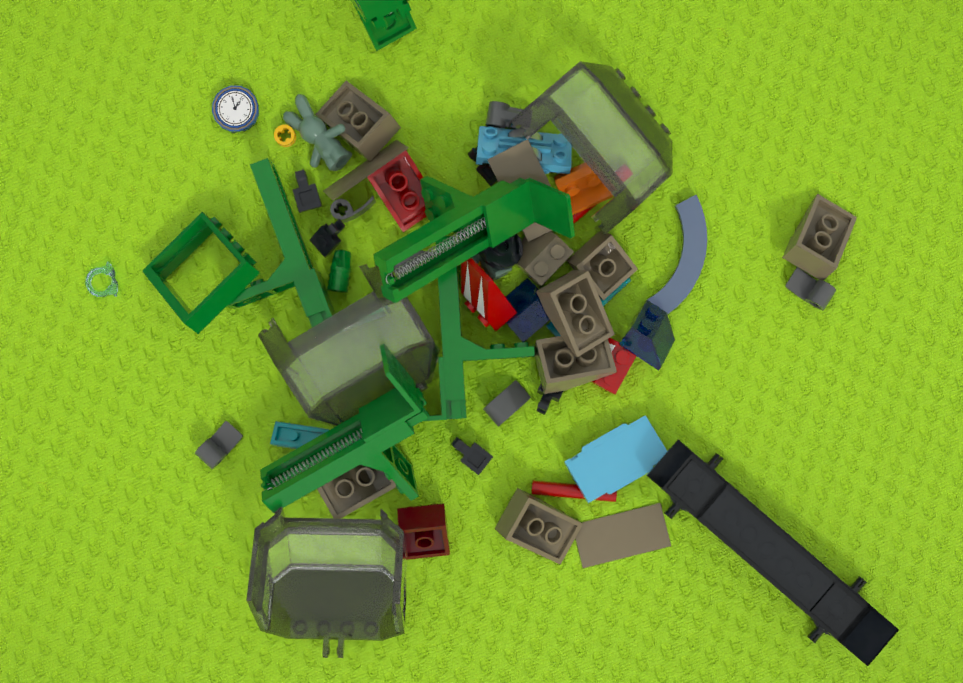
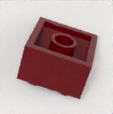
M444 504L397 508L398 533L404 560L450 555Z

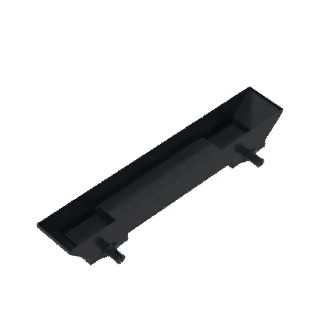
M677 439L646 475L668 494L673 502L664 513L672 519L680 509L689 512L813 620L816 627L807 636L810 640L816 643L823 633L830 635L865 665L869 666L899 629L858 594L867 582L858 576L851 586L844 583L714 470L723 460L719 454L715 453L711 460L706 463Z

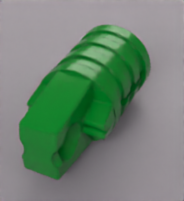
M335 250L332 265L330 266L328 291L348 293L351 273V252Z

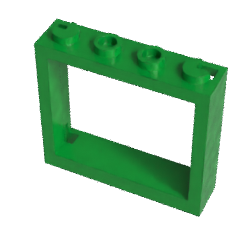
M201 212L142 270L181 321L197 334L260 274L254 266L257 262L247 252L245 254L242 253L245 249L236 240L231 241L234 238L232 234L224 227L220 229L222 223L215 216L210 219L204 212ZM214 233L240 264L191 311L166 278Z

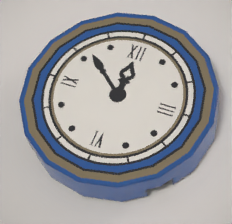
M231 85L223 88L215 96L212 103V113L215 121L223 129L237 133L249 130L256 123L259 116V105L257 98L249 89Z

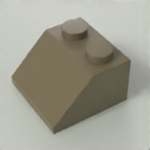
M603 230L595 234L567 260L573 270L589 271L598 295L602 300H605L638 270L614 237Z
M552 231L529 242L525 236L521 240L523 255L515 265L541 288L568 260L574 251Z

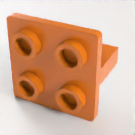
M596 158L571 168L570 174L560 173L554 177L558 190L570 195L572 215L613 197L600 163Z

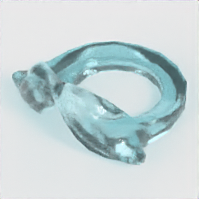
M109 261L103 267L91 269L86 276V288L96 297H104L111 294L115 297L117 296L118 282L115 279V270ZM98 273L109 275L112 278L111 285L102 292L95 291L91 285L93 276Z

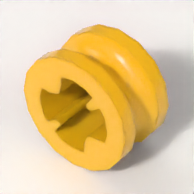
M280 125L275 129L274 138L280 146L290 147L296 141V133L291 126ZM285 130H288L291 138H286L285 142H283L279 135L284 134Z

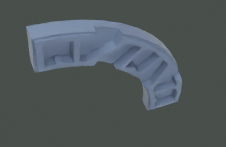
M697 195L674 206L681 222L683 248L677 268L671 279L660 291L646 300L656 320L669 314L688 296L698 280L704 265L707 249V227L703 209Z

